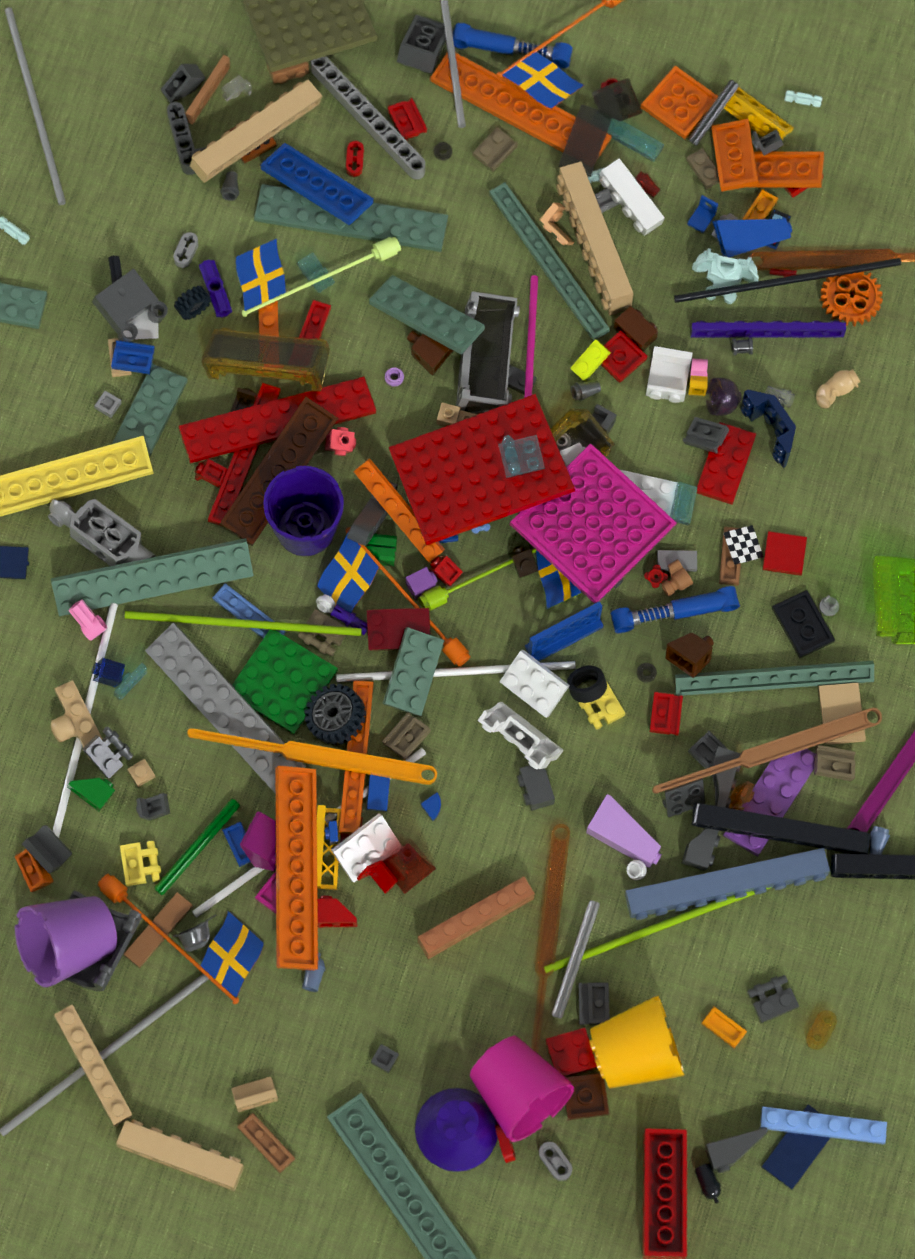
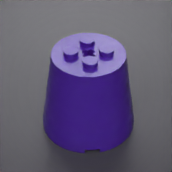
M296 466L294 469L279 473L268 485L263 502L266 519L279 542L287 551L299 556L316 555L330 545L344 508L343 495L337 481L327 472L312 466Z

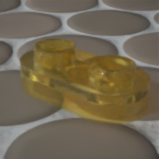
M824 1010L816 1017L806 1036L807 1045L811 1049L820 1050L829 1040L837 1024V1017L833 1012ZM828 1017L830 1023H825L823 1018ZM819 1035L821 1041H816L814 1036Z

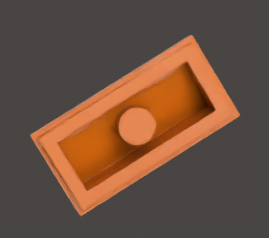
M27 849L15 856L30 892L39 890L54 882L51 874L42 867Z

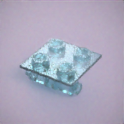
M507 435L503 437L502 443L498 444L506 478L545 469L537 435L513 440L511 436Z

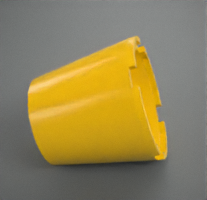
M659 995L590 1028L592 1040H589L596 1057L595 1062L602 1079L605 1078L609 1089L685 1075L671 1028L667 1027L665 1021L666 1014Z

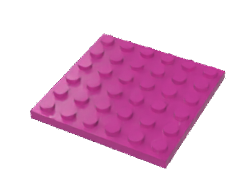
M590 444L566 467L575 487V492L523 510L510 521L509 525L595 604L663 539L677 523L600 451Z

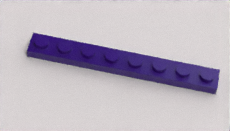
M697 321L692 323L690 332L691 338L844 337L846 322L831 321L829 323H822L821 321H812L810 323H802L801 321H793L791 323H783L782 321H773L772 323H764L763 321H754L753 323H745L744 321H735L734 323H726L725 321H716L714 323H706L705 321Z

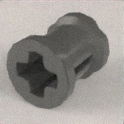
M748 338V340L732 339L733 356H736L738 353L753 355L752 338Z

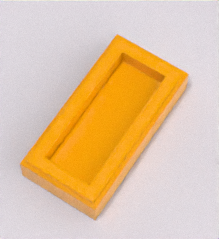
M716 1007L712 1008L701 1023L734 1049L747 1033L744 1028Z

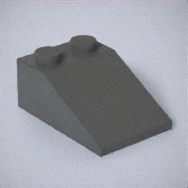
M416 14L401 43L397 62L432 74L446 41L444 23Z

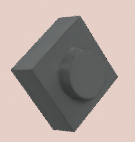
M381 1044L372 1058L371 1064L389 1073L399 1054Z

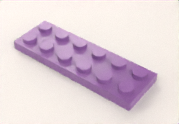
M805 749L770 761L739 810L783 818L813 772L816 754ZM725 832L723 835L757 857L769 840Z

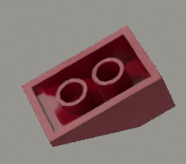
M430 609L367 610L369 650H399L405 628H411L431 635Z

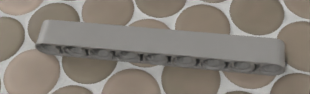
M326 56L311 60L312 74L412 179L418 180L423 178L425 175V160ZM419 166L420 169H414L413 167Z

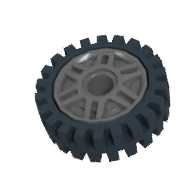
M330 684V688L324 686L322 687L323 691L317 690V696L312 695L310 698L312 702H308L306 705L308 709H305V715L307 716L305 717L306 725L311 733L325 744L331 743L332 745H337V742L344 744L345 739L349 742L352 740L351 735L356 737L358 735L356 730L361 731L363 728L361 723H365L366 720L364 718L366 716L365 705L358 694L346 685L338 684L336 686L335 684Z

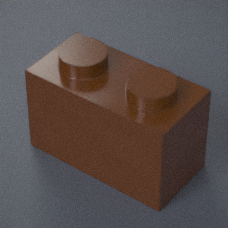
M632 306L614 320L613 329L617 332L621 330L642 351L657 339L658 330L655 324L648 322L643 314Z

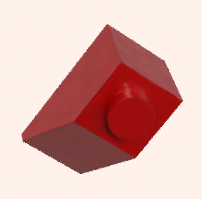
M321 896L320 899H317L318 928L357 927V918L339 900L332 898V896Z

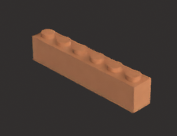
M523 876L418 936V944L427 959H430L534 900L535 893Z

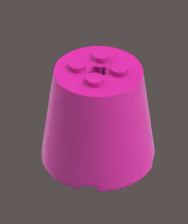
M518 1036L507 1037L490 1047L476 1062L470 1072L471 1080L504 1134L511 1142L520 1141L542 1128L541 1122L550 1115L553 1118L569 1101L574 1091L572 1083Z

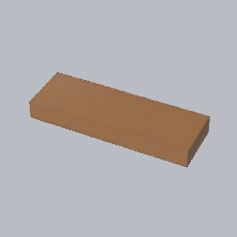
M724 527L723 533L740 528ZM723 534L719 584L739 586L741 563L734 565Z
M254 1113L237 1127L279 1173L295 1160V1157Z

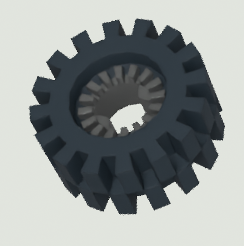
M198 285L197 287H192L191 290L188 289L186 293H182V296L177 298L178 301H175L174 307L184 320H190L192 317L195 318L197 314L200 315L202 311H205L206 307H209L211 298L204 288Z

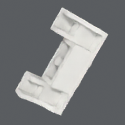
M498 702L491 709L484 710L478 719L482 723L483 729L490 733L499 731L507 741L518 746L519 750L526 754L525 758L529 760L528 764L535 769L546 768L551 761L557 760L563 752L561 747L503 702Z

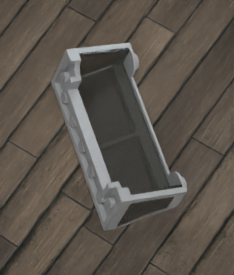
M471 292L465 306V314L484 324L485 330L460 357L456 406L460 407L462 411L484 413L511 403L512 394H509L507 388L513 321L515 317L519 316L520 306L517 305V298Z

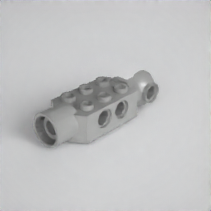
M56 499L51 500L49 520L57 527L66 525L70 528L71 538L108 565L113 566L156 557L154 553L141 545L140 531L96 499L87 501L76 513L66 502Z

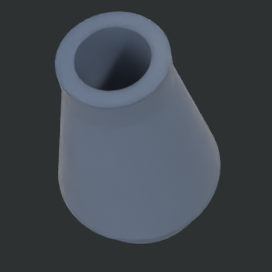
M873 826V831H870L869 854L882 855L890 837L888 829Z

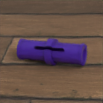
M336 604L330 615L344 622L347 627L362 628V634L365 635L368 630L367 623L355 616L354 612L350 613Z

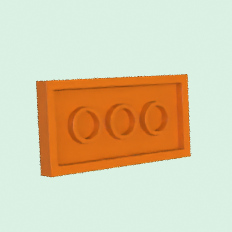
M749 119L711 126L721 192L759 185Z
M754 151L759 185L749 187H822L824 152L772 151L763 155L761 151Z

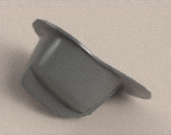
M216 914L197 926L177 933L172 937L178 936L187 952L202 948L210 938L208 921L214 918Z

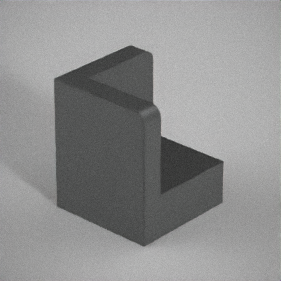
M596 404L587 427L607 437L616 422L617 415Z

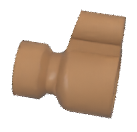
M677 559L667 565L671 580H666L660 585L666 595L670 597L675 594L676 590L683 591L691 586L693 581Z

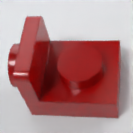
M206 459L203 462H199L196 466L195 473L197 474L195 480L203 479L219 488L228 469L210 459Z
M437 556L430 563L431 567L428 569L429 572L435 573L448 587L463 573L448 556Z

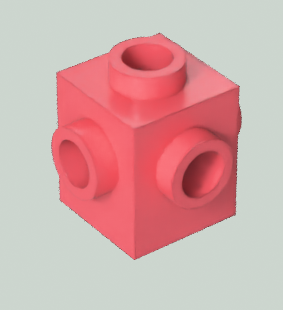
M337 427V430L331 429L326 436L325 450L333 451L334 455L346 456L347 453L353 452V449L356 447L355 432H349V428Z

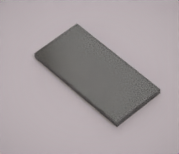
M581 104L558 167L582 162L587 176L591 177L613 114Z

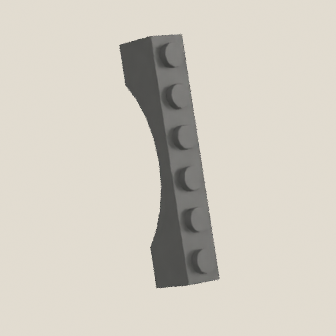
M718 746L714 750L710 767L739 758L741 753ZM741 766L712 775L715 787L714 806L729 808L731 798H729L730 790L733 791L737 779H734L736 771L739 772ZM705 828L696 838L691 840L686 845L681 864L705 871L708 866L711 867L715 855H712L714 847L717 848L720 841L719 831Z

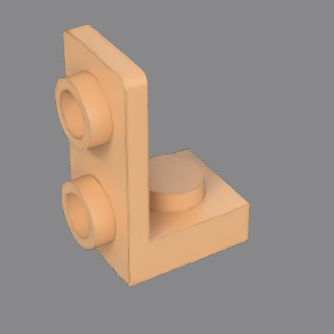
M554 202L541 217L540 221L548 232H553L557 236V241L562 245H573L575 242L554 223L563 216L562 212L565 210L561 203Z

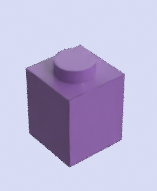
M427 567L406 577V586L414 600H417L423 592L436 587L437 578L433 572H429Z

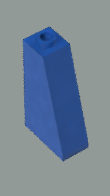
M787 219L712 221L721 253L724 257H732L791 238L792 233L791 224L787 222Z

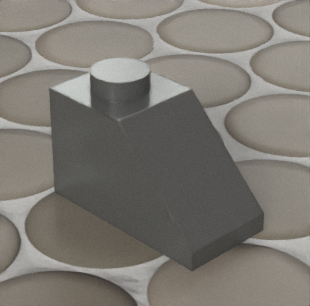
M181 64L161 88V91L170 103L176 102L196 91L206 77L197 64Z

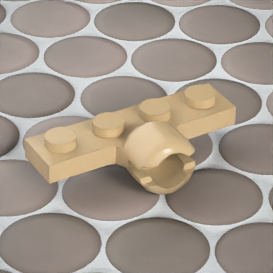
M72 680L56 687L55 692L65 710V714L51 721V730L55 738L59 742H64L72 737H77L83 747L96 735L102 739L74 681Z

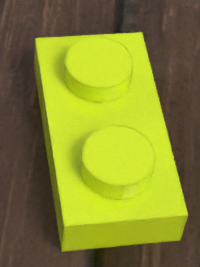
M595 339L570 369L583 381H587L611 352Z

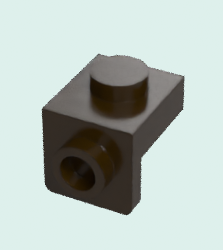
M238 388L236 391L237 396L230 412L253 406L256 400V393L249 388Z
M521 545L513 548V552L508 553L509 557L513 560L519 578L538 571L530 548Z

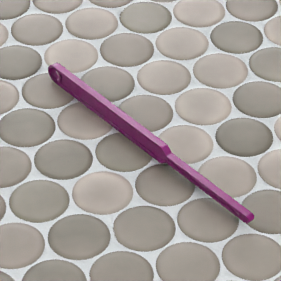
M915 731L847 829L867 832L915 763Z

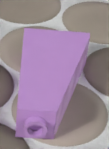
M607 794L588 825L586 833L633 860H641L650 869L652 864L656 865L662 856L659 853L661 846Z

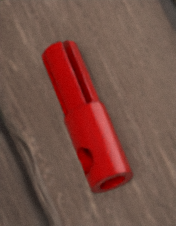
M771 268L770 275L793 276L797 275V270Z

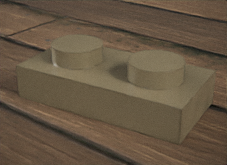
M703 148L687 156L686 161L705 189L719 183L718 170Z

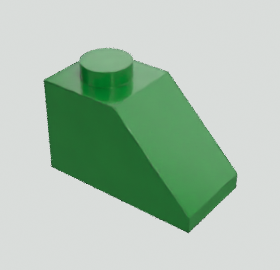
M100 778L70 781L67 786L69 790L98 812H100L115 792V789H113L114 785L110 781Z

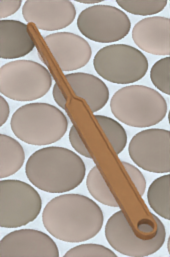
M869 708L742 751L739 758L656 785L652 788V792L657 794L738 766L749 769L874 727L881 722L882 714L877 708ZM869 711L877 714L878 720L876 723H871L867 719Z

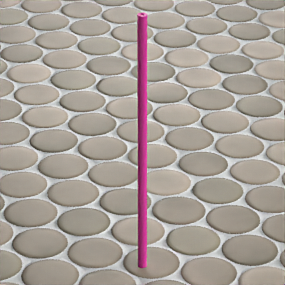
M532 275L530 281L524 398L531 396L533 389L538 294L537 275Z

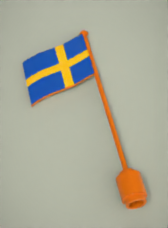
M601 0L600 4L502 72L498 71L497 77L505 78L515 84L534 101L551 110L584 85L572 79L552 61L538 54L537 51L603 5L614 8L624 0Z
M351 527L346 528L347 535L338 553L326 567L318 582L317 587L323 594L330 596L335 601V606L338 604V606L352 613L357 603L371 586L380 568L413 607L420 608L366 546L347 539ZM430 620V626L444 640L443 653L454 665L457 664L458 667L464 665L471 658L466 647L457 637L447 639Z
M106 874L102 877L97 886L114 904L124 901L133 910L141 913V917L233 1000V1004L239 1002L237 996L242 984L259 959L264 945L255 934L228 911L223 926L209 945L203 961L199 965L126 898L128 896L126 893L128 888L114 875Z

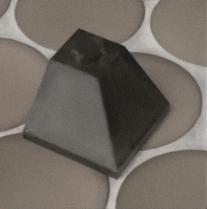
M629 78L592 92L594 103L597 105L598 110L618 121H623L643 113Z

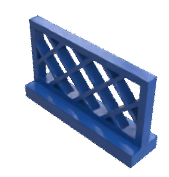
M600 601L531 637L529 643L525 645L528 654L541 661L602 629L604 625L600 618L603 606Z

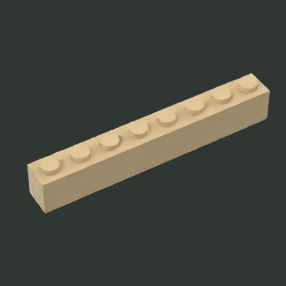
M309 79L303 83H297L292 91L289 93L287 91L284 92L277 101L269 102L264 107V110L254 112L249 120L246 122L241 121L237 124L236 129L231 132L226 131L221 136V139L210 142L202 152L199 150L191 157L190 167L204 183L318 106L322 95Z

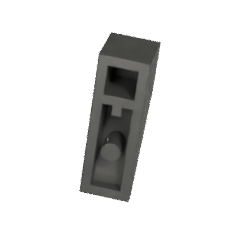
M767 1127L706 1144L705 1150L712 1171H718V1173L729 1171L730 1167L767 1134Z

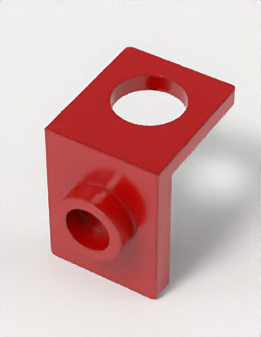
M382 860L367 866L357 877L359 881L371 876L384 893H388L398 882L397 878Z

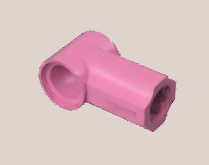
M83 599L77 601L69 608L68 611L80 624L83 634L90 641L107 630L104 620L99 615H95Z

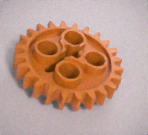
M864 272L828 277L826 279L827 282H823V288L820 291V294H822L820 301L824 302L822 308H828L826 315L832 313L831 320L837 317L839 318L838 321H845L846 326H848L849 322L856 326L857 321L863 325L864 319L870 322L871 316H876V311L880 310V304H882L883 299L880 297H882L883 292L879 291L880 284L875 285L877 278L870 279L872 273L865 275ZM844 284L847 288H842L839 285ZM862 287L866 291H860L858 288ZM838 301H841V302H843L845 305H839V304H837V302H838ZM855 305H862L863 308L859 309Z

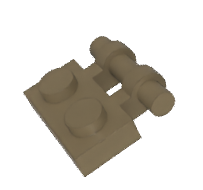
M316 609L306 623L311 625L347 627ZM300 632L298 637L304 640L305 644H311L318 648L319 652L333 656L336 649L332 648L331 644L340 646L346 635ZM318 634L326 640L322 642L315 637Z

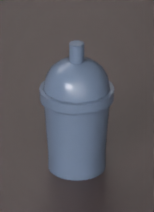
M318 953V969L315 971L305 970L302 988L307 991L318 992L323 972L326 969L324 961L320 958L321 953Z

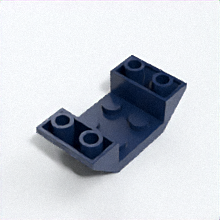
M752 390L744 391L740 408L742 414L748 417L751 422L764 415L767 424L772 425L775 429L777 437L772 456L776 463H780L783 468L786 467L796 425L775 395Z

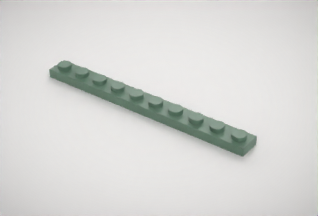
M506 182L490 190V197L591 339L594 341L607 334L610 328Z
M859 661L698 673L694 678L688 674L675 675L676 696L874 682V662Z

